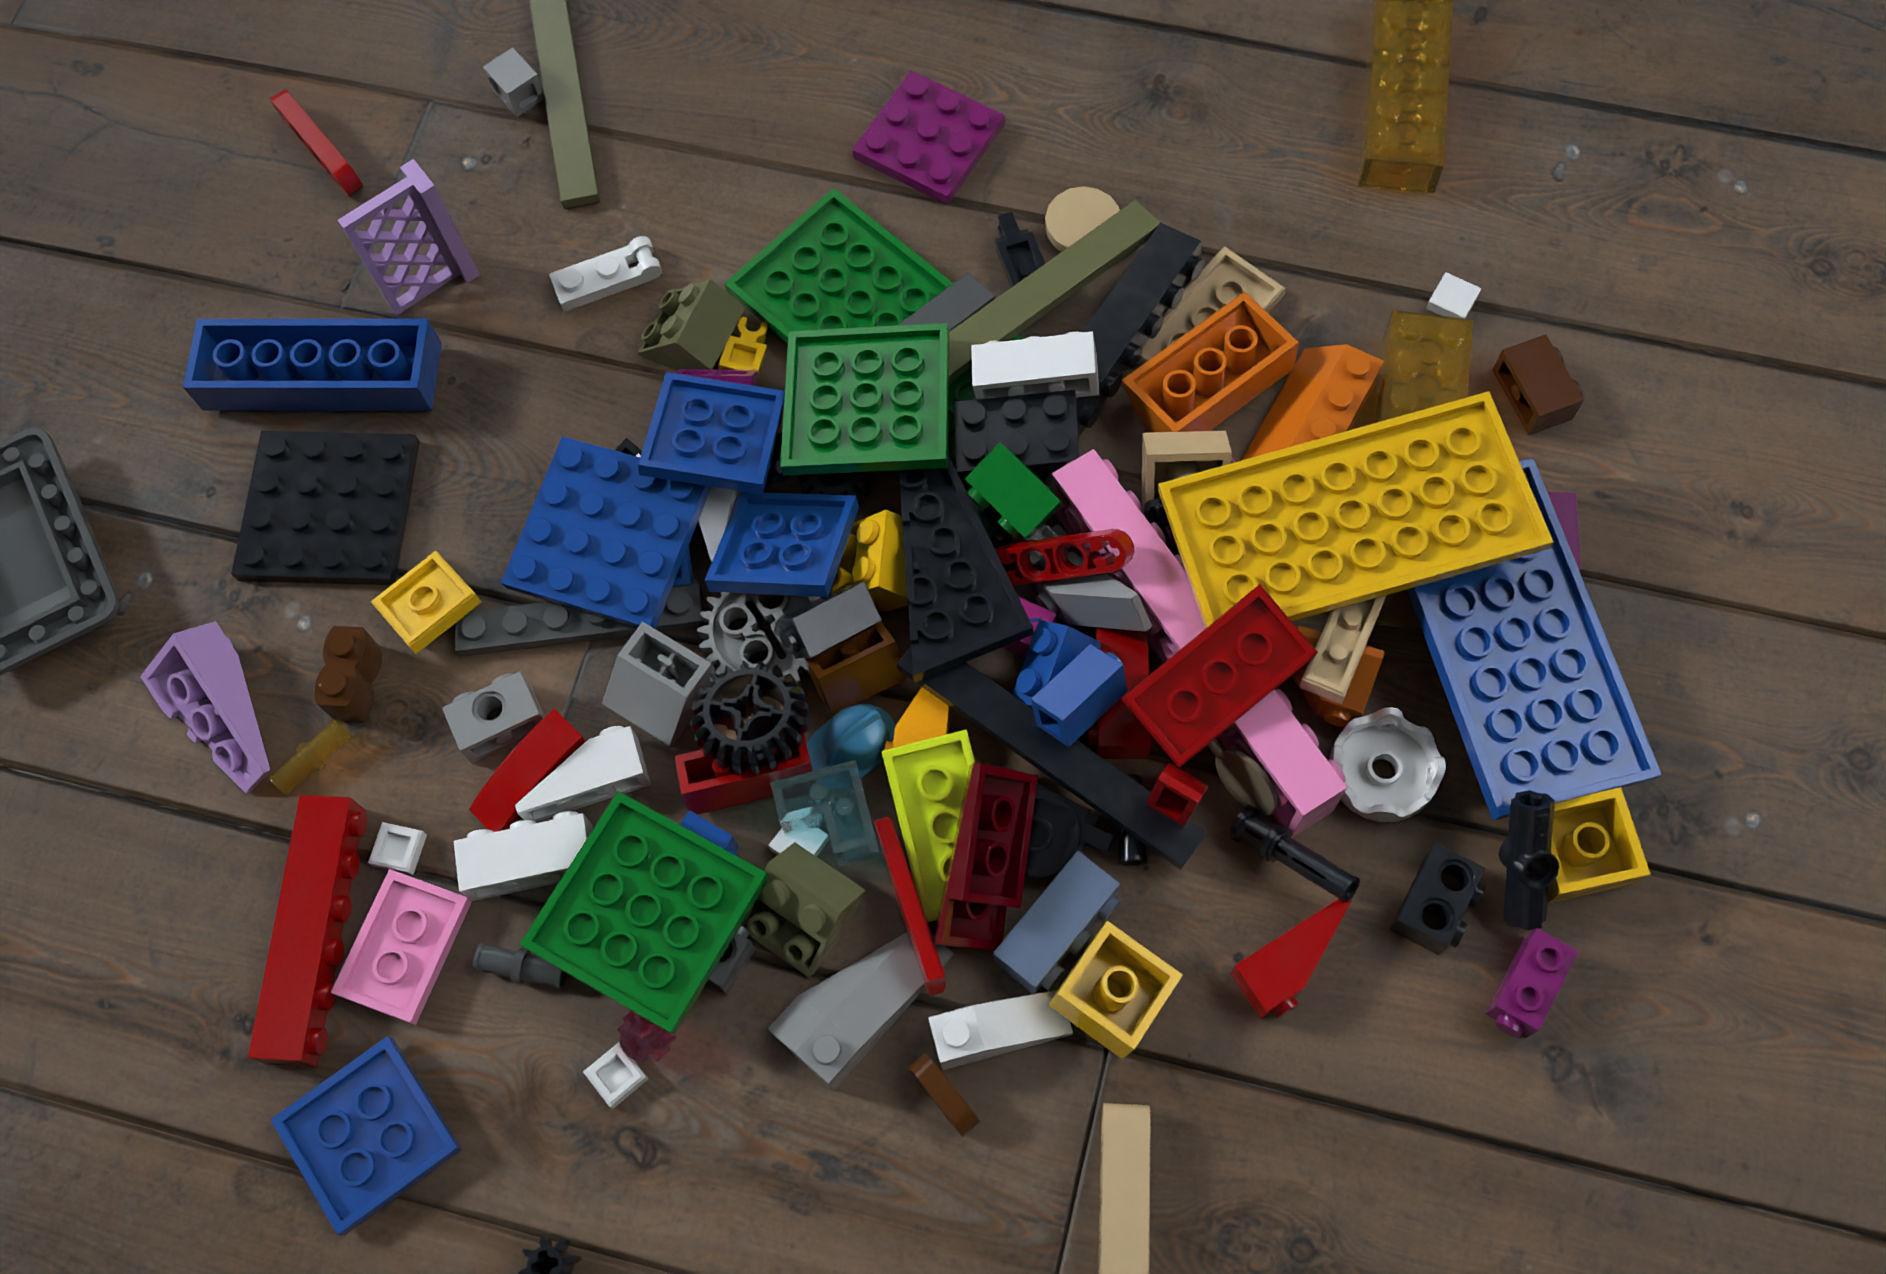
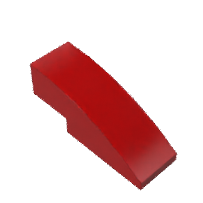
M554 708L521 740L500 764L481 789L469 810L489 830L497 832L510 829L511 824L522 819L517 813L515 805L582 746L586 740Z
M1169 763L1157 779L1146 804L1185 827L1206 792L1208 785Z

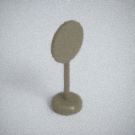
M1216 739L1207 745L1216 756V770L1228 792L1244 807L1250 805L1258 809L1259 815H1270L1278 806V795L1266 772L1245 753L1233 748L1223 749Z

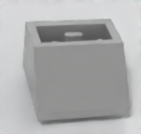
M642 622L617 655L602 705L672 748L690 723L691 717L694 716L692 702L700 700L698 694L699 687H711V674L717 675L712 663Z

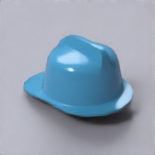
M856 704L840 710L832 719L818 729L807 741L816 784L830 790L845 789L860 781L884 760L881 751L885 749L886 741H893L896 725L891 716L880 707L870 704Z

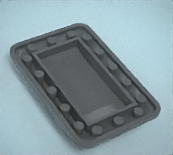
M40 428L25 429L0 441L1 676L106 624L113 619L119 608V598L73 482L53 439L46 431Z

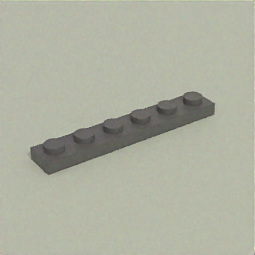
M699 583L672 587L657 624V631L667 632L705 626L700 617V612L704 610L702 588ZM550 601L474 610L455 623V651L460 657L626 637L632 636L637 627Z

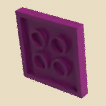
M911 70L853 147V159L948 205L1004 127L1005 115Z

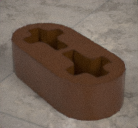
M927 1053L908 1067L961 1137L965 1136L980 1123L969 1105Z

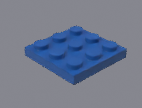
M666 372L638 463L639 475L763 495L784 411L785 391Z
M740 492L705 578L709 592L828 597L859 509L856 496L763 493L761 495Z
M389 1036L270 1119L335 1232L340 1236L348 1234L462 1150L399 1046Z

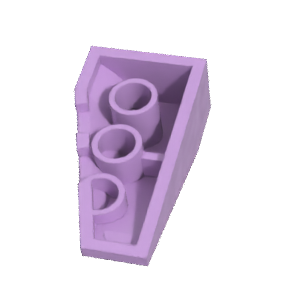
M216 621L172 634L142 673L141 679L161 710L170 719L179 717L189 727L187 736L194 743L203 741L212 750L213 761L245 793L252 791L270 772V767L240 660L231 640L224 634Z

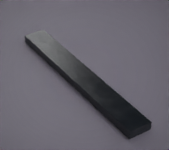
M910 647L897 663V670L913 680L912 652ZM962 663L916 682L1181 870L1207 834L1205 829L1190 819L1184 827L1147 805L1146 803L1151 794L1148 789L1078 740L1068 747L1039 728L1031 707L968 663Z

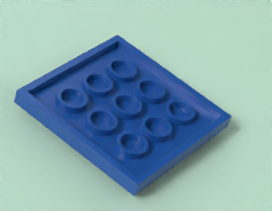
M562 436L501 584L510 590L638 628L644 622L656 629L711 487L641 476L638 469L640 457Z

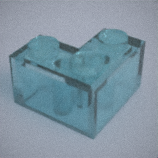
M856 760L770 782L779 821L786 836L827 827L838 867L881 856Z

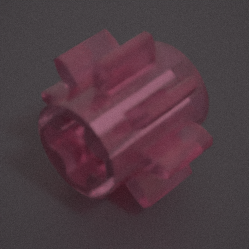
M631 1010L623 1017L625 1023L618 1028V1032L621 1034L619 1043L628 1057L644 1062L650 1056L657 1063L671 1050L669 1045L676 1039V1035L670 1034Z

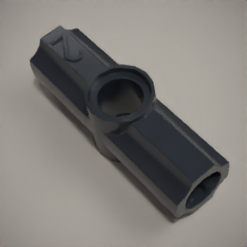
M1531 790L1515 793V798L1511 799L1509 836L1500 846L1498 853L1500 862L1506 867L1503 920L1511 927L1523 928L1527 931L1542 928V923L1546 921L1548 888L1559 872V861L1551 853L1555 800L1547 793H1536Z

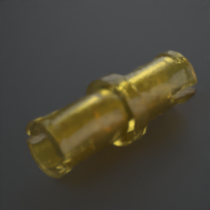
M333 718L331 723L307 744L301 742L296 747L298 752L278 770L271 773L269 779L280 791L288 796L315 770L321 771L326 767L325 761L348 740H351L353 735L340 721Z

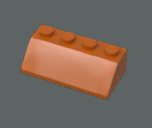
M1243 292L1122 379V385L1148 433L1211 431L1294 370L1299 342L1246 292Z
M1348 344L1304 348L1295 364L1294 370L1291 371L1242 460L1351 430L1376 385L1384 361Z

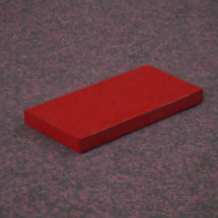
M1259 584L1123 696L1121 700L1177 767L1180 768L1317 655L1318 652Z

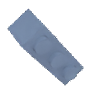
M1077 851L994 951V963L1032 994H1037L1042 987L1049 991L1065 971L1060 966L1071 952L1078 956L1093 937L1088 932L1098 918L1105 922L1121 901L1116 898L1120 883Z

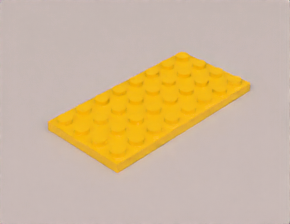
M1489 391L1159 483L1158 492L1205 629L1259 584L1291 621H1295L1550 549L1554 543Z

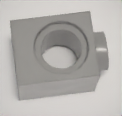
M513 47L483 66L493 92L516 117H519L545 99L538 74Z

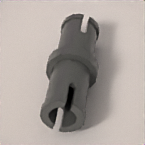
M481 942L476 949L473 959L474 971L510 977L511 982L522 984L525 980L561 989L567 976L566 972L537 955L531 954L530 951L522 947L515 951Z

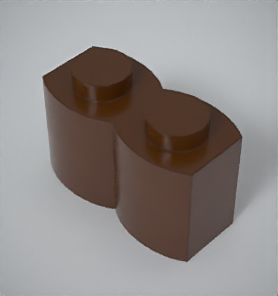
M333 626L324 642L323 659L325 666L320 671L315 683V701L335 721L364 723L371 712L374 702L372 683L381 668V648L363 627Z

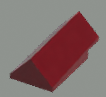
M973 763L969 766L933 936L935 944L996 950L1002 943L1007 907L1021 908L1038 775L983 763Z

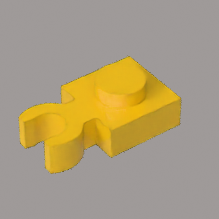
M742 317L738 322L737 337L730 336L726 342L718 370H758L759 377L766 356L767 345L763 343L767 336V323L762 322L760 329L757 331H749L746 329L747 317Z

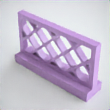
M414 159L400 167L405 177L404 179L337 220L396 315L402 313L459 275L467 283L480 276L435 185ZM408 195L402 209H392L395 202ZM373 219L368 231H355L353 229L366 220ZM386 220H397L391 232L381 231ZM410 221H420L415 232H405ZM376 242L386 243L381 254L371 253ZM399 243H409L404 254H394ZM422 244H431L427 254H417ZM389 265H398L394 275H384ZM412 265H421L417 275H407ZM434 265L446 266L433 276H429ZM401 286H411L408 292L396 299Z

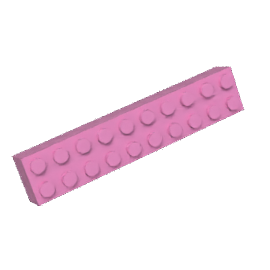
M1092 449L1052 473L1051 491L1064 502L1054 515L1069 535L1107 529H1120L1131 537L1135 550L1133 558L1121 569L1107 574L1138 593L1153 626L1148 629V644L1160 661L1164 663L1205 629L1181 556L1178 554L1174 556L1166 546V538L1161 528L1155 522H1148L1142 514V506L1137 496L1131 490L1126 492L1118 482L1119 477L1113 464L1108 459L1102 460L1097 452ZM1108 544L1103 549L1096 551L1098 557L1102 553L1111 552L1116 557L1119 555L1118 548H1111ZM1276 689L1216 738L1224 749L1233 748L1245 753L1266 772L1278 795V806L1272 812V815L1279 824L1289 828L1292 835L1291 838L1331 814L1346 791L1347 786L1342 769L1335 761L1325 758L1318 748L1319 742L1312 729L1308 725H1301L1291 712L1292 705L1283 691Z

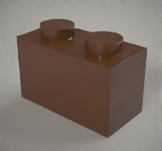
M1546 334L1503 349L1494 365L1493 372L1528 435L1573 420L1584 401L1579 383L1570 377L1564 366L1560 350L1557 347H1553Z
M881 621L811 658H804L815 689L832 716L848 706H853L908 679L906 675L897 670V663L901 657L895 640Z

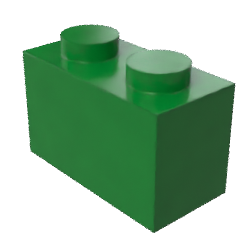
M1001 442L965 478L972 486L968 491L969 495L985 510L992 505L1002 515L997 522L1015 539L1020 534L1024 538L1030 539L1064 504L1054 492Z

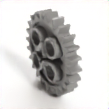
M720 592L721 597L719 599L715 597L706 598L712 611L700 612L702 621L707 625L697 628L700 637L706 640L699 644V647L703 654L709 655L706 660L712 663L713 668L718 667L716 671L717 677L722 678L725 676L724 670L726 665L732 668L733 672L741 670L740 666L743 660L748 663L750 669H754L757 664L749 662L751 655L758 651H765L768 653V656L763 663L766 664L768 671L775 665H778L782 669L784 676L791 673L796 680L797 686L802 687L799 675L803 672L809 676L811 675L804 658L795 659L793 654L788 653L782 645L779 632L782 630L777 620L821 597ZM772 598L784 599L777 608L767 609L764 607L766 602ZM751 601L755 604L765 624L773 631L777 643L786 654L785 659L778 658L765 633L760 630L755 617L747 608L746 604ZM739 618L747 620L746 625L742 629H729L730 624L734 620Z

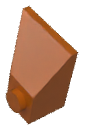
M1299 625V631L1316 648L1322 632ZM1365 646L1342 704L1299 687L1310 660L1292 674V677L1314 714L1324 717V720L1329 724L1346 727L1351 720L1362 717L1385 651Z

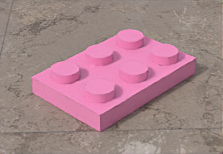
M389 869L331 993L416 1025L472 900L466 896Z

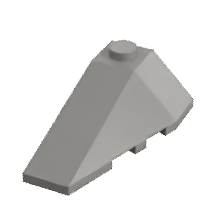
M908 932L799 994L767 1029L833 1091L926 987ZM935 944L941 964L944 967L954 956V953L945 945Z

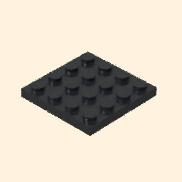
M261 431L231 575L237 581L367 585L394 584L398 572L420 444L415 434Z

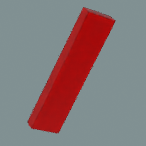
M888 816L875 820L876 839L929 996L945 992V972L892 819H889Z

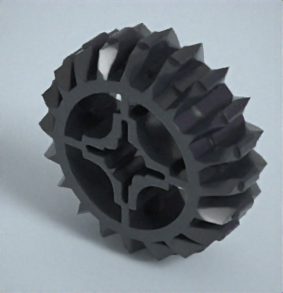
M743 660L740 666L741 670L733 672V669L726 665L724 677L719 678L711 674L710 683L712 687H699L698 694L700 700L692 702L694 716L691 717L690 724L693 732H695L694 739L697 746L701 749L703 748L704 756L709 761L716 759L718 767L723 771L732 765L734 772L739 776L746 766H750L752 773L758 776L760 765L767 763L768 767L775 771L777 766L776 758L781 757L790 761L792 754L789 747L801 748L803 743L801 734L808 733L809 729L806 718L809 717L810 710L808 704L805 703L804 690L797 686L796 680L791 673L784 676L782 669L778 665H775L768 671L766 664L761 660L754 669H750L748 663ZM764 696L778 701L782 704L784 710L774 709V705L764 703ZM717 725H726L728 730L735 731L737 735L736 740L722 735L717 730Z

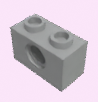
M521 671L515 674L501 675L494 679L491 685L476 692L462 693L455 697L451 704L442 707L460 752L472 764L521 741L545 717L531 684ZM503 708L501 714L496 719L487 720L488 714L493 709Z

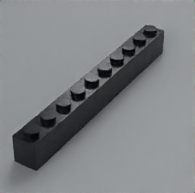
M1160 223L1081 332L1093 331L1097 353L1099 395L1077 397L1079 437L1085 428L1090 429L1095 424L1100 414V407L1107 397L1112 398L1117 393L1121 384V377L1128 368L1132 369L1136 366L1142 355L1143 346L1148 339H1154L1158 335L1163 324L1164 314L1169 308L1174 310L1179 305L1186 285L1190 280L1195 281L1200 275L1204 266V259L1201 258L1200 240ZM1055 471L1034 474L1049 488L1051 486L1052 473ZM967 491L994 548L1010 544L1012 536L997 522L1002 515L992 505L985 510Z

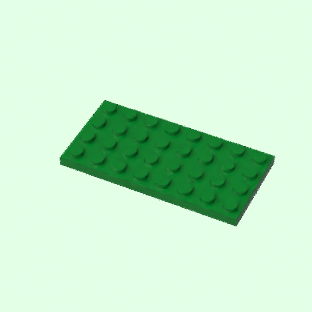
M835 188L828 192L724 283L727 293L740 302L760 321L766 322L767 327L786 343H788L789 331L897 326L953 284V282ZM1016 335L1009 341L1021 340L1023 338L1019 335ZM972 368L949 383L948 455L954 467L956 466L954 402L976 400L972 386Z

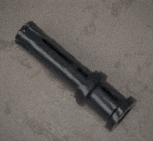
M1250 805L1245 807L1232 823L1229 836L1233 841L1237 843L1243 841L1258 850L1260 857L1267 862L1278 860L1302 875L1305 879L1337 897L1339 901L1343 903L1349 902L1358 890L1360 878L1351 875L1291 838L1292 835L1289 828L1282 824L1274 825L1259 816V811L1255 807Z

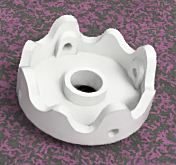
M1393 707L1383 708L1370 715L1351 720L1335 741L1329 760L1331 759L1339 765L1346 778L1345 784L1347 789L1340 800L1354 813L1377 822H1396L1408 819L1420 812L1433 798L1443 779L1446 768L1445 759L1440 756L1431 731L1426 727L1410 723L1403 717L1402 711ZM1378 759L1389 761L1395 768V776L1390 779L1378 777L1373 771L1372 763Z

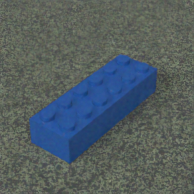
M197 319L183 389L203 411H432L442 342L428 319Z

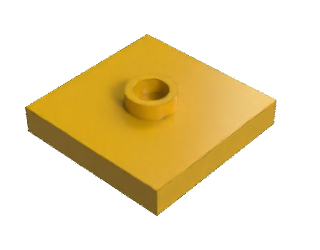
M437 551L430 554L371 601L415 654L419 653L482 602Z

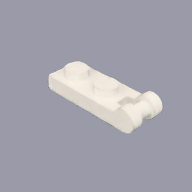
M646 236L637 237L628 246L550 273L551 281L563 311H569L658 278L662 273V268L659 260L652 256L654 248L650 239ZM639 262L636 267L629 269L628 265Z

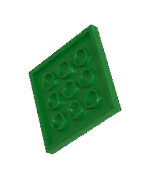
M948 323L789 331L780 462L783 476L948 468Z
M617 791L519 945L670 1034L675 1035L767 883L769 875L758 867Z

